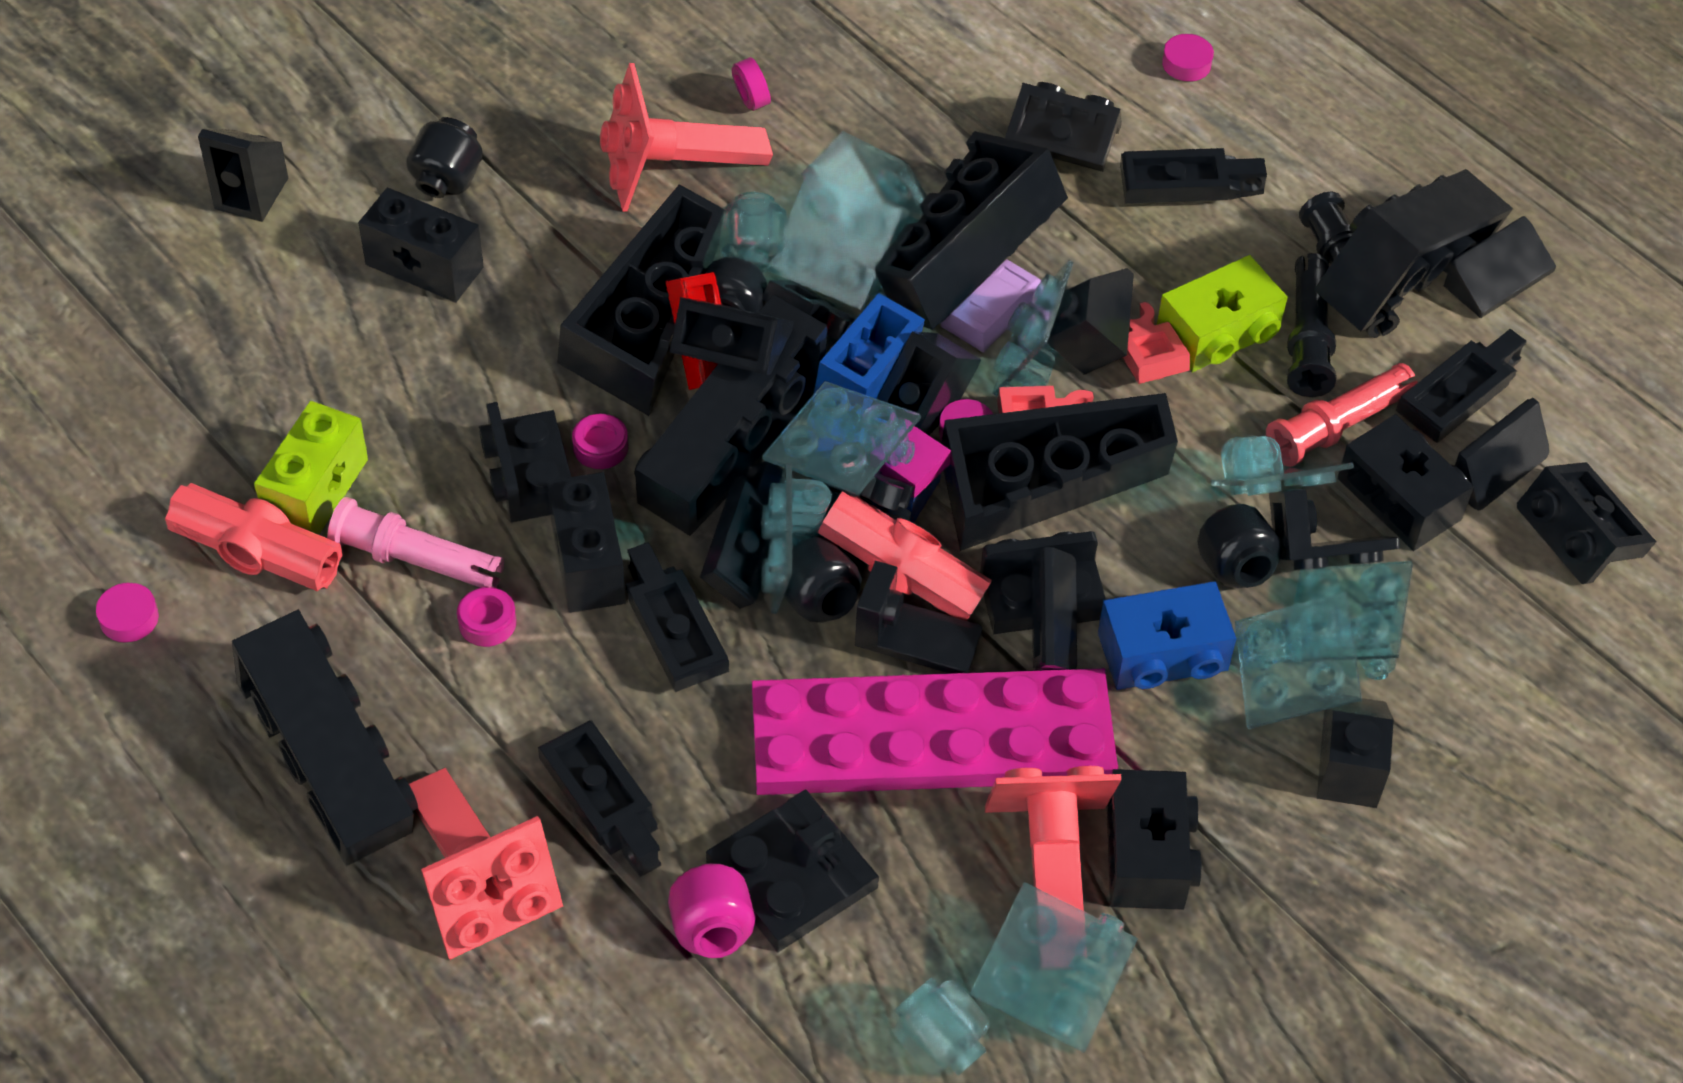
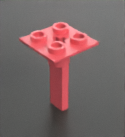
M629 63L623 83L617 84L614 89L613 112L610 121L603 123L600 133L601 149L603 152L608 153L611 164L609 172L610 186L613 190H617L623 212L628 211L646 160H685L769 166L773 156L766 129L762 127L675 122L671 119L649 118L634 63Z
M1099 766L1073 767L1066 771L1067 776H1042V770L1037 768L1011 769L1005 772V778L995 779L985 804V813L1028 811L1039 971L1085 970L1088 966L1079 850L1078 810L1105 809L1121 782V774H1104V769Z
M446 768L409 784L418 803V809L415 811L445 857L422 868L421 872L449 960L563 907L539 816L490 837Z

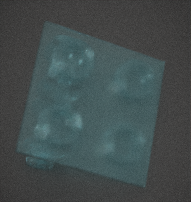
M807 171L768 271L850 306L864 310L869 295L875 297L882 289L874 268L887 252L903 210Z
M1068 260L1054 277L1049 274L1045 275L1037 286L1032 301L1029 304L1021 302L1013 312L1007 326V330L1013 333L1011 340L1001 349L993 367L999 373L992 393L996 397L998 396L999 387H1006L1007 385L1010 387L1048 386L1058 352L1047 342L1074 262Z
M825 381L763 454L762 458L764 461L859 495L885 462L892 466H897L900 463L908 464L912 460L915 453V444L909 441L908 433L921 419L919 413Z
M1268 436L1233 437L1224 443L1221 450L1224 478L1211 480V486H1230L1231 495L1246 493L1248 496L1282 491L1281 480L1284 481V486L1302 484V487L1333 483L1336 482L1335 471L1352 469L1354 465L1353 463H1312L1283 468L1279 444L1273 438Z
M786 463L779 483H771L769 503L764 505L762 510L761 535L762 539H770L769 557L768 559H763L761 590L762 593L771 594L772 614H777L792 576V546L802 540L817 537V532L822 525L831 502V492L823 482L809 479H792V463Z
M1412 561L1329 566L1300 570L1284 656L1285 664L1359 660L1361 666L1365 669L1367 677L1374 680L1386 679L1388 673L1395 669L1396 658H1399L1413 568Z
M1346 592L1235 621L1248 729L1362 701L1355 643L1363 641L1364 635L1360 621L1357 618L1351 619L1348 594Z
M1023 882L969 995L1084 1053L1138 938L1122 931L1124 923L1112 915L1101 913L1098 919Z

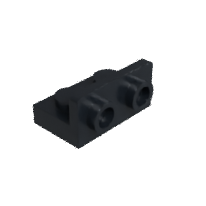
M1038 82L1036 86L1022 83L1005 138L1049 148L1054 159L1103 172L1115 134H1119L1122 125L1121 109L1114 107L1115 105L1112 101L1101 96L1087 95L1083 99L1068 95L1063 88L1052 83Z
M487 403L488 424L479 426V434L485 459L495 457L498 467L489 469L495 502L506 501L511 523L550 515L547 481L571 477L554 410L502 420L498 403Z
M1587 462L1546 466L1517 502V509L1581 584L1593 583L1610 562L1643 558L1657 542Z
M1067 531L1050 537L1035 539H1005L996 544H988L983 547L980 573L992 580L983 596L993 635L1032 629L1031 558L1044 547H1053L1075 557L1077 623L1100 620L1103 600H1106L1095 562L1098 546L1095 532L1074 533Z

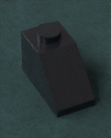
M202 129L198 135L214 209L263 222L288 180L282 142L237 130Z
M1125 268L1090 278L1048 298L1043 340L1083 375L1127 356L1134 273Z
M912 331L869 415L899 428L908 421L927 435H930L939 426L943 409L948 404L961 400L981 359L938 333Z
M1334 693L1326 694L1317 799L1377 808L1391 770L1394 719L1386 702Z

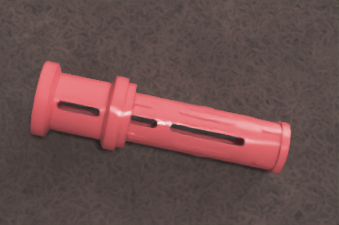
M1398 363L1388 371L1328 402L1313 400L1303 406L1300 414L1288 420L1281 418L1274 420L1266 428V440L1269 449L1274 457L1284 466L1292 467L1301 463L1306 453L1319 446L1328 448L1338 443L1343 430L1398 402L1403 394L1418 383L1417 381H1412L1404 386L1401 384L1403 381L1414 377V372L1406 364Z

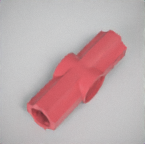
M190 483L188 486L180 485L170 499L169 510L165 517L168 530L216 549L220 557L227 564L242 573L258 575L264 569L315 591H319L321 588L327 589L337 575V568L342 557L341 544L291 524L287 516L280 509L265 500L252 498L244 505L193 483Z
M843 491L831 507L817 532L867 563L870 572L875 561L898 567L897 591L907 595L915 593L937 609L965 621L969 619L992 581L941 549L942 545L939 540L923 528L902 518L895 520L859 496L855 497Z

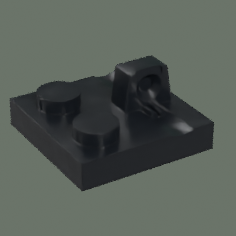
M806 789L790 798L782 806L771 810L706 851L707 864H722L732 867L744 877L755 915V925L778 953L878 888V874Z

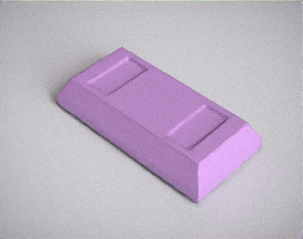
M1006 259L941 323V327L984 353L1046 291L1047 286L1036 276Z

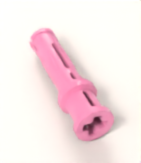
M349 497L342 498L330 519L327 533L328 539L340 543L341 547L345 544L367 551L372 554V558L380 563L392 562L396 558L479 588H496L500 581V578L480 572L479 567L502 573L504 569L503 557L493 556L406 527V521L399 514L389 512L384 516L358 507L355 499Z

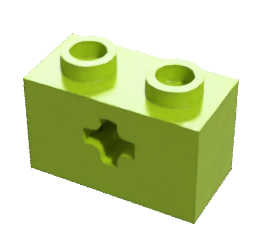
M1248 255L1162 294L1157 325L1170 322L1190 354V370L1193 373L1207 365L1220 364L1229 359L1235 352L1254 343L1262 344L1272 339L1280 331L1288 297L1253 257Z
M310 400L255 481L257 498L275 505L287 516L291 524L319 535L332 516L336 506L344 498L368 461L361 418Z

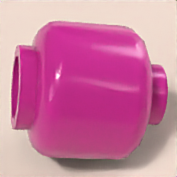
M722 864L699 865L681 874L670 887L668 904L674 932L679 944L690 953L707 958H722L735 952L753 933L755 915L749 890L744 877L734 868Z

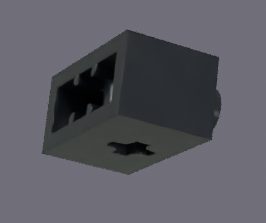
M387 187L358 222L365 265L457 303L484 268L479 224Z
M1396 414L1346 445L1337 479L1413 551L1463 519L1474 488L1458 467L1449 464L1427 443L1425 437L1419 431L1409 427Z
M604 472L547 481L551 524L568 612L573 613L626 604L623 560Z
M1113 769L1112 774H1121V782L1107 805L1110 907L1184 910L1190 886L1199 887L1202 869L1200 849H1190L1189 832L1196 833L1198 826L1197 796L1187 795L1186 772Z

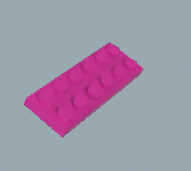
M1105 668L752 681L757 795L798 794L805 789L809 793L992 787L996 778H1005L1006 771L1016 768H1037L1042 770V776H1067L1066 771L1068 769L1079 766H1099L1104 769V774H1112L1113 769H1118Z

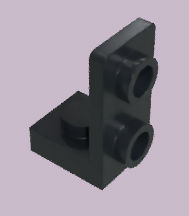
M1286 489L1269 491L1272 528L1280 538L1282 547L1280 559L1293 560L1294 570L1329 567V556L1348 554L1349 564L1384 561L1383 551L1400 549V538L1390 536L1311 544V534L1317 530V513L1314 502L1311 499L1307 500V490Z
M875 561L857 605L855 646L949 674L968 673L982 636V626L903 603L904 593L896 591L898 567Z

